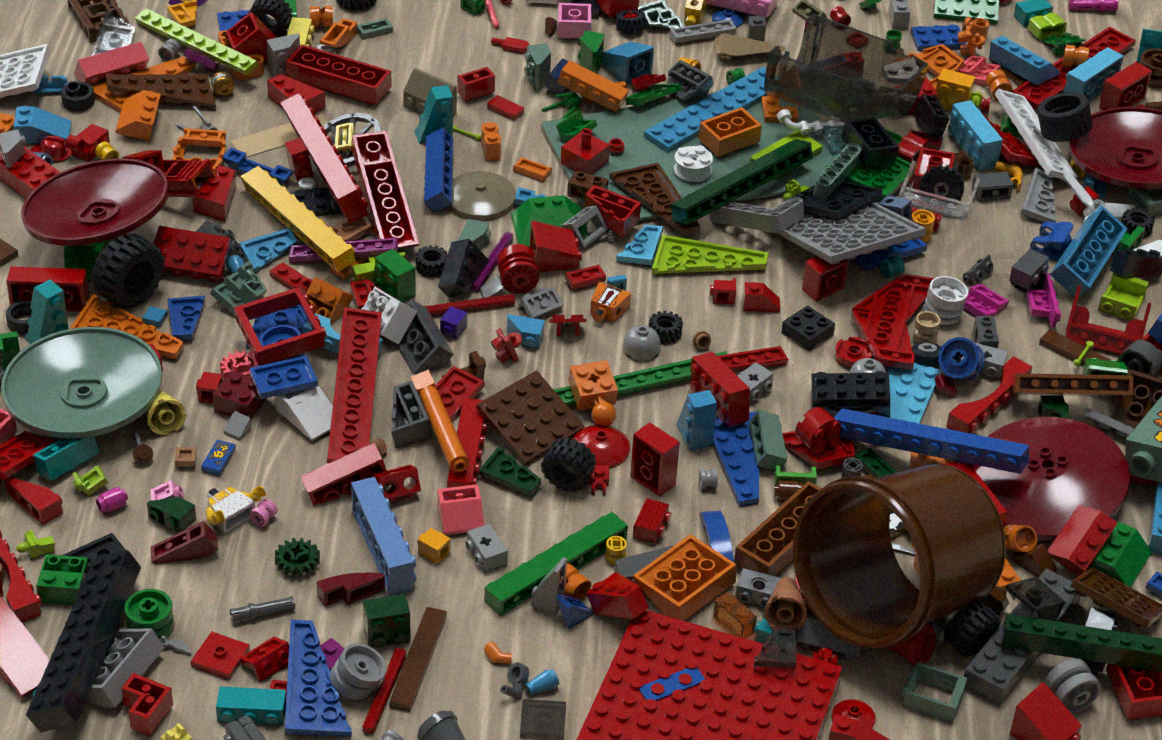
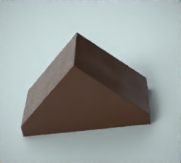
M1044 544L1036 545L1029 552H1018L1011 559L1037 578L1041 576L1045 569L1054 573L1057 571V567Z

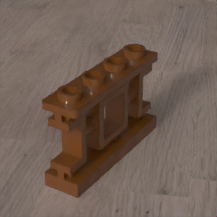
M67 0L69 11L90 43L96 41L97 35L102 37L103 31L116 29L120 33L122 29L124 33H128V18L124 17L121 8H118L116 0ZM100 12H105V13L98 14V15H94V16L92 15V14H96V13H100Z

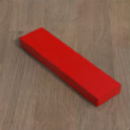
M781 346L717 356L733 372L744 371L755 362L766 368L785 365L789 360Z

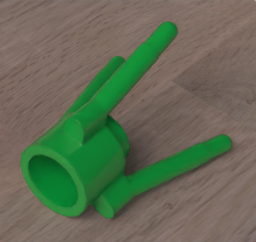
M574 91L555 95V98L565 97L563 101L544 107L542 111L564 104L566 108L571 109L560 119L567 118L571 113L579 109L578 105H580L581 99Z

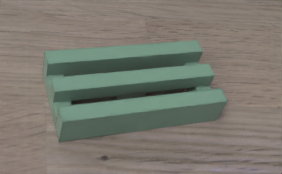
M387 18L357 25L362 39L393 32V26Z

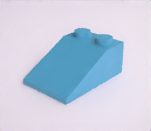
M21 106L16 108L13 127L14 130H19L21 136L24 135L26 144L41 143L42 139L47 136H59L66 142L67 137L70 135L71 120L37 107Z

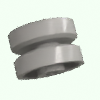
M361 643L350 644L345 647L330 671V680L333 687L343 696L353 700H365L371 696L385 675L386 664L383 657L372 647Z
M1070 659L1057 665L1049 672L1044 682L1072 714L1090 706L1101 692L1100 682L1091 674L1089 667L1081 659Z

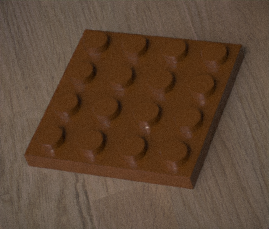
M537 370L481 401L476 406L478 412L524 466L547 453L550 445L555 440L557 441L559 438L564 440L565 438H572L577 432L585 428L582 422Z
M1094 567L1076 577L1070 586L1075 589L1074 592L1076 594L1094 599L1093 602L1096 605L1112 609V613L1118 617H1127L1132 620L1131 623L1139 628H1148L1162 616L1161 603Z

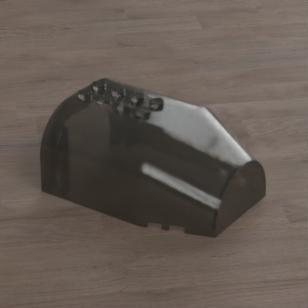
M812 14L806 19L802 44L796 60L789 58L790 52L785 51L784 55L779 54V46H776L769 52L764 89L767 95L845 123V120L875 117L876 119L899 117L906 115L914 105L924 83L928 63L914 55H910V57L904 55V49H894L892 47L893 43L888 40Z

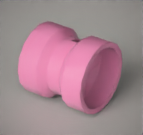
M264 498L258 503L257 507L250 511L249 517L255 525L264 527L269 522V518H273L277 514L278 509L271 500Z

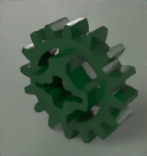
M292 538V542L285 540V545L279 544L278 550H275V565H277L278 571L283 570L284 575L291 573V577H294L295 574H299L302 577L303 573L310 575V569L316 570V565L320 564V550H317L316 544L311 545V540L304 542L303 538L299 541Z

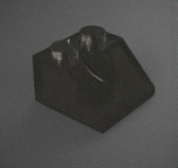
M1037 576L1006 585L1005 588L1012 599L1033 618L1058 621L1065 601Z

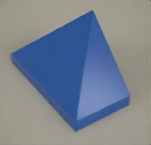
M557 594L556 599L568 629L593 614V611L581 600Z

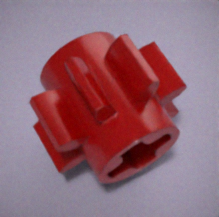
M821 648L818 650V653L813 652L814 659L835 665L838 664V655H834V652L829 648Z

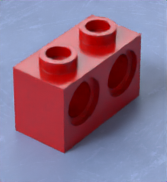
M411 464L373 474L377 483L382 485L384 498H388L389 502L395 501L396 497L400 496L412 497L416 492L421 491L417 467ZM410 478L409 484L404 487V480ZM390 482V489L385 491V485Z

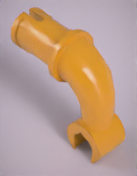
M997 161L995 172H1007L1009 176H1013L1011 178L1013 186L1017 187V192L1020 191L1023 179L1022 170L1015 163L1008 164Z

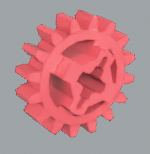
M235 350V354L229 352L228 357L223 356V361H220V374H223V379L226 378L231 370L251 376L250 368L257 367L258 364L252 352L247 354L245 350L242 353Z

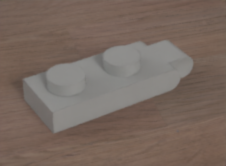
M1086 409L1084 412L1087 417L1100 422L1098 426L1109 430L1111 427L1117 430L1116 434L1127 438L1134 430L1130 426L1091 409Z

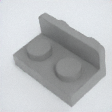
M554 286L550 288L543 287L532 295L531 293L524 295L518 305L519 309H525L529 318L535 319L561 309L564 306Z

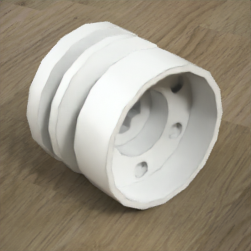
M936 277L930 283L923 311L936 313L940 317V325L957 323L961 318L968 296L967 287L963 282L953 277Z

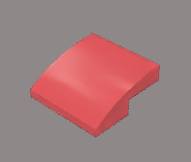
M971 55L964 62V66L959 70V73L975 76V84L986 86V76L991 71L1001 70V65L986 63V57Z

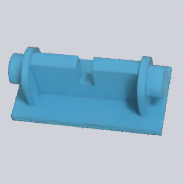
M42 76L38 89L33 91V93H61L62 88L68 84L67 76H51V81H48V76Z

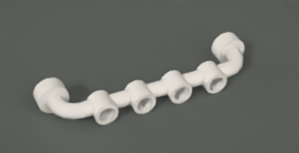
M853 108L848 110L845 116L847 120L859 119L860 113L858 109ZM783 109L777 113L780 123H784L792 130H800L802 135L810 133L811 130H814L816 135L822 134L824 130H827L832 135L837 133L838 129L843 131L845 120L840 123H835L834 120L826 123H821L819 120L813 123H807V121L794 123L790 120L792 115L788 109Z

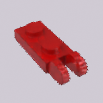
M284 262L270 270V277L290 290L299 287L304 294L307 293L312 283L311 278L305 277Z

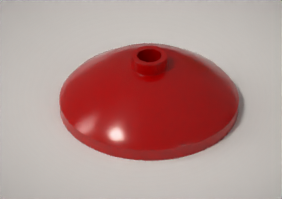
M591 425L583 428L573 437V439L578 440L579 443H584L586 447L591 449V453L595 455L596 465H609V468L616 467L622 464L630 453L629 439L623 432L612 426Z

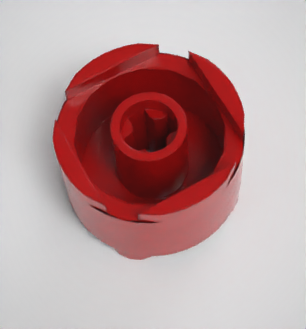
M815 407L807 411L803 415L805 419L802 423L799 421L796 425V437L816 455L830 447H835L839 443L838 437L841 432V424L821 407Z

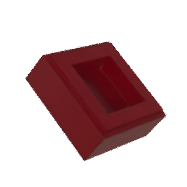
M938 374L934 380L939 392L954 398L957 394V389L953 380Z

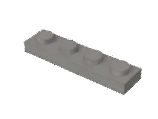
M729 19L670 29V35L675 43L714 38L723 33L736 34L737 28L732 20Z

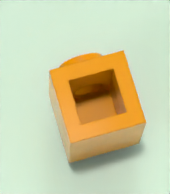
M430 528L418 538V554L437 565L450 554L451 538L443 533Z

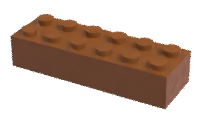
M810 481L804 484L736 546L734 563L741 569L744 568L776 576L793 560V540L798 519L808 501L822 488Z

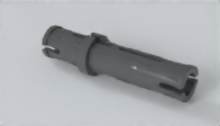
M290 596L259 604L248 603V606L229 609L230 616L232 615L231 621L235 622L248 618L254 620L258 616L295 610L294 598Z

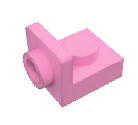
M173 480L151 489V500L173 497L183 499L184 497L183 489L181 486H177Z

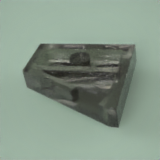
M773 629L769 639L763 644L761 652L758 656H755L754 666L796 669L795 630Z

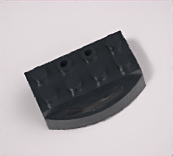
M882 371L875 373H811L812 408L821 407L833 417L841 409L888 417L890 416L891 401L889 373Z

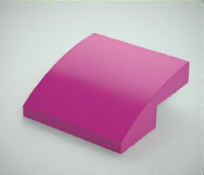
M977 284L970 287L964 309L975 316H995L1008 305L1009 300L984 285Z

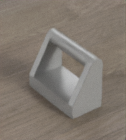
M597 206L584 208L562 225L563 228L573 230L574 236L578 238L581 249H584L608 231V227ZM591 219L599 229L583 240L578 228Z

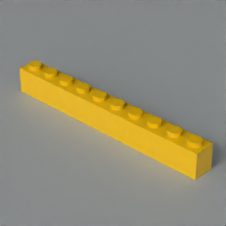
M257 166L240 176L245 190L287 228H290L298 238L337 273L356 262L354 257L355 250L352 245L345 243L340 235L337 236L331 227L328 228L321 218L318 219L312 210L309 211L303 202L300 203L294 194L288 192L285 186L279 185L278 181L275 178H271L266 170L264 171Z

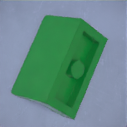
M1138 226L1132 234L1125 232L1112 254L1115 255L1116 250H1124V248L1136 249L1142 242L1145 228Z
M17 331L0 334V354L2 367L5 371L12 359L20 352Z

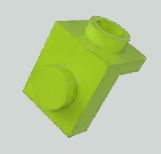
M98 465L82 477L76 471L72 474L75 479L73 482L75 487L80 492L84 491L88 496L109 482Z

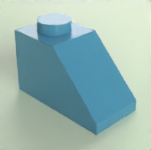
M508 314V333H519L522 337L521 346L540 349L544 336L545 320Z

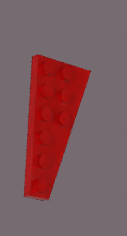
M983 114L1003 139L1000 153L1005 156V160L1014 163V161L1019 162L1024 166L1028 164L1042 168L1037 158L1031 153V150L1026 149L1027 145L1009 132L1005 134L1000 131L1002 127L990 122L989 118Z

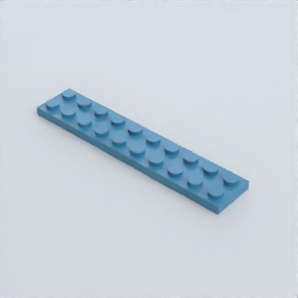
M761 67L645 130L644 137L666 152H670L699 136L700 122L741 107L746 110L759 103L762 96H771L786 88L787 81L767 68Z

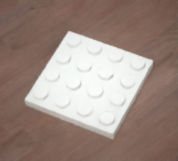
M48 44L0 55V99L5 96L18 95L38 89L50 52Z

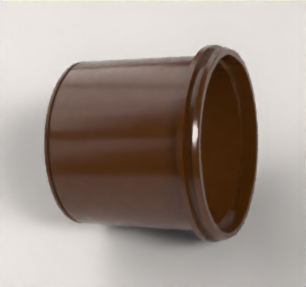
M944 464L924 465L875 479L864 476L845 477L827 484L804 507L798 519L793 540V562L796 578L802 595L815 617L838 638L856 646L875 649L889 648L904 643L915 636L925 624L958 612L973 601L985 599L1000 579L1006 555L1003 524L989 494L973 477L958 468ZM891 510L904 523L914 543L920 567V591L906 577L895 557L890 539L889 521Z

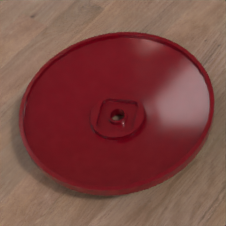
M1118 107L1102 110L1091 114L1093 127L1088 134L1069 141V151L1072 159L1089 175L1101 181L1127 188H1162V110L1146 107Z
M105 159L89 162L60 172L40 184L25 200L21 210V218L26 231L32 237L48 244L80 246L104 242L127 234L151 220L165 205L169 196V185L165 174L158 167L148 162L135 159Z
M1034 417L1007 424L987 436L1029 445V463L1021 474L970 464L1007 510L1004 527L1008 525L1030 526L1035 530L1037 540L1054 541L1078 505L1099 510L1113 518L1123 506L1129 491V467L1118 445L1097 428L1068 418ZM1051 465L1053 467L1044 468L1043 466Z

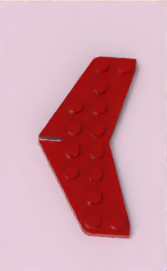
M903 274L852 308L851 316L875 359L883 366L913 370L915 357L914 352H912L906 322L925 301L930 283L935 278Z

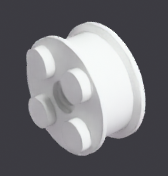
M704 146L682 147L675 153L676 164L674 165V173L678 178L688 182H701L711 176L712 168L710 165L713 162V156Z

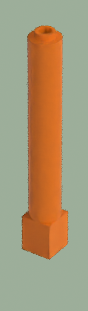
M429 370L411 376L450 469L454 472L464 471L469 466L468 457Z

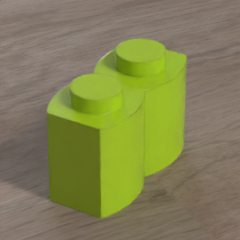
M1048 13L1044 16L1032 17L1029 20L1028 30L1038 39L1043 40L1047 39L1048 36L1064 34L1067 23L1057 13Z

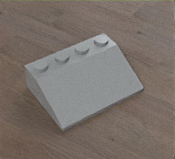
M153 629L115 630L86 702L105 708H115L122 702L121 688L132 673L143 676L148 667L158 659L159 654L164 649Z

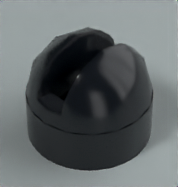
M71 81L66 86L67 92L71 96H78L81 92L80 84L77 81Z

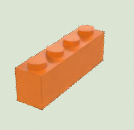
M570 60L562 68L557 82L616 113L625 103V98H627L629 92L628 89Z

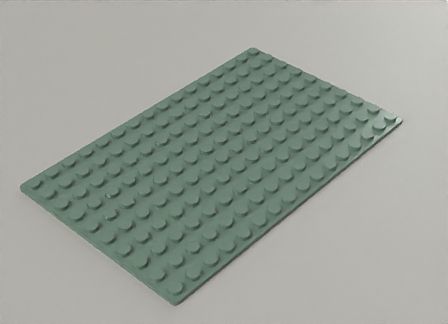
M787 79V87L771 95L779 97L780 107H797L799 118L798 122L794 123L821 121L793 79ZM715 92L707 93L702 97L688 101H682L677 98L643 104L640 107L620 108L617 113L608 110L582 115L583 119L596 120L598 126L592 129V136L606 143H609L613 138H619L625 145L624 151L614 154L610 152L609 162L592 175L609 179V174L612 172L659 163L682 198L750 163V156L797 130H792L780 122H764L760 101L746 109L762 125L760 142L717 157L698 139V136L670 152H666L644 137L645 130ZM565 118L541 123V127L559 161H561V146L568 141H561L556 125ZM811 130L806 135L823 145L821 152L814 155L813 159L732 202L738 203L785 194V185L790 180H796L800 187L803 185L812 187L815 185L817 177L841 150L827 130H824L820 135H816L814 130ZM688 146H704L713 156V162L710 165L712 168L711 176L701 182H688L678 178L674 173V165L676 164L675 153L678 149ZM562 165L570 180L575 171ZM609 179V191L638 201ZM581 200V202H582V204H583V206H584V208H585V201H582V200ZM641 203L639 221L659 217Z

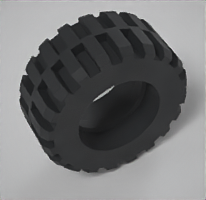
M138 234L118 236L114 241H110L107 244L108 246L100 252V257H97L95 261L96 266L93 267V285L98 294L119 308L136 307L139 303L145 302L147 297H151L153 291L158 288V283L163 277L162 272L165 269L163 264L165 263L164 257L157 246Z

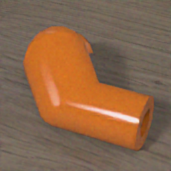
M489 642L484 646V652L491 662L512 663V654L501 653L494 642Z

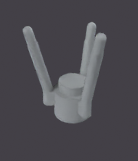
M193 106L194 111L204 121L199 129L217 130L196 106ZM177 124V125H176L177 127H179V128H181V129H183V130H184V128H188V127L183 126V125H180V124Z

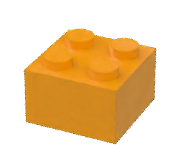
M942 69L937 80L936 91L938 99L945 110L952 111L953 104L971 100L975 76Z

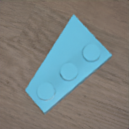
M645 224L634 236V240L625 246V250L616 255V262L652 265L663 233V226Z

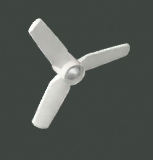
M1066 172L1063 175V178L1077 197L1087 206L1083 211L1084 221L1100 205L1106 208L1115 218H1122L1124 211L1135 208V205L1104 203L1099 199L1093 201L1070 172Z

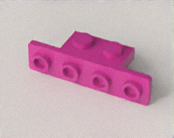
M1046 273L1041 287L1042 290L1027 289L1026 297L1030 315L1048 317L1051 327L1055 328L1056 323L1061 319V311L1058 309L1059 302L1056 300L1053 280H1051L1050 273Z

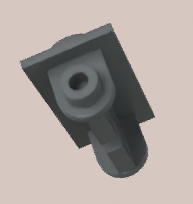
M990 254L983 259H979L971 269L963 274L962 279L964 282L973 283V286L980 284L994 270Z

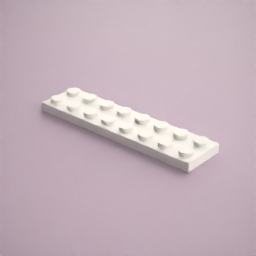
M998 89L995 93L999 100L998 102L1005 109V113L1011 118V122L1018 129V133L1024 138V142L1031 149V153L1037 158L1045 174L1050 178L1055 177L1066 182L1063 175L1066 172H1070L1077 180L1078 176L1056 143L1042 136L1039 118L1025 96Z

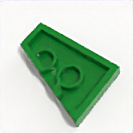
M653 84L648 89L625 98L626 105H633V107L643 106L644 103L681 91L682 86L681 84Z

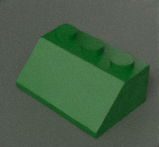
M1118 521L1094 558L1092 567L1132 587L1151 556L1152 551L1137 529Z

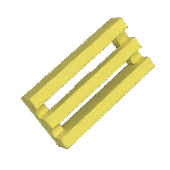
M353 123L336 126L335 147L338 153H340V150L346 152L347 149L352 151L351 142L355 130ZM341 129H343V142H342V145H340V141H341Z

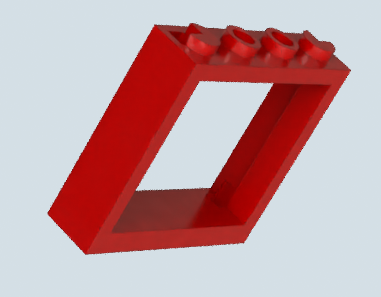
M299 287L234 307L237 324L258 366L325 347L324 337L327 336L325 328L320 327L319 317L317 315L314 316L315 312L312 304L308 305L306 293L303 294ZM300 305L313 331L262 347L249 320Z

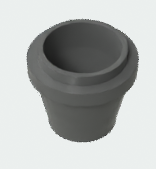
M445 710L439 711L425 720L420 726L417 740L466 739L457 723V716L453 711Z

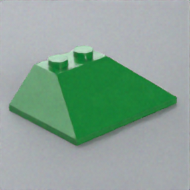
M564 195L527 199L511 213L517 243L529 247L531 221L562 227L565 222L582 211L581 207ZM586 223L578 228L583 240L589 236Z

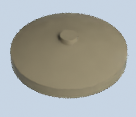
M485 171L468 172L453 179L452 204L448 205V208L454 214L465 219L478 221L494 220L506 215L513 209L516 191L513 184L501 175Z

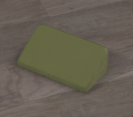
M800 0L792 9V11L813 25H817L827 19L823 11L806 0Z

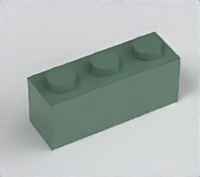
M758 410L749 422L756 464L759 467L776 471V465H779L781 468L787 461L779 415Z

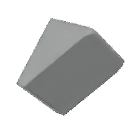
M498 277L480 287L483 298L503 295V287Z
M235 411L223 431L240 440L251 429V419Z

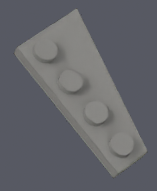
M1035 168L1020 214L1042 222H1056V217L1054 216L1055 206H1053L1054 195L1052 194L1053 182L1052 178L1045 174V171Z

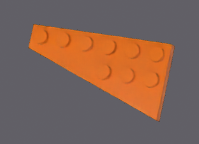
M180 57L126 75L187 74L195 69V64L189 62L185 57ZM106 81L92 85L94 97L120 113L124 99L137 94L132 92L130 94H122L108 91Z

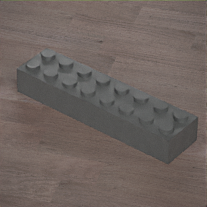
M1045 569L1010 614L1065 623L1079 605L1081 596L1074 592L1075 589L1070 587L1072 581ZM1004 622L968 665L964 673V677H967L966 689L999 707L1041 654L1039 652L1001 646Z

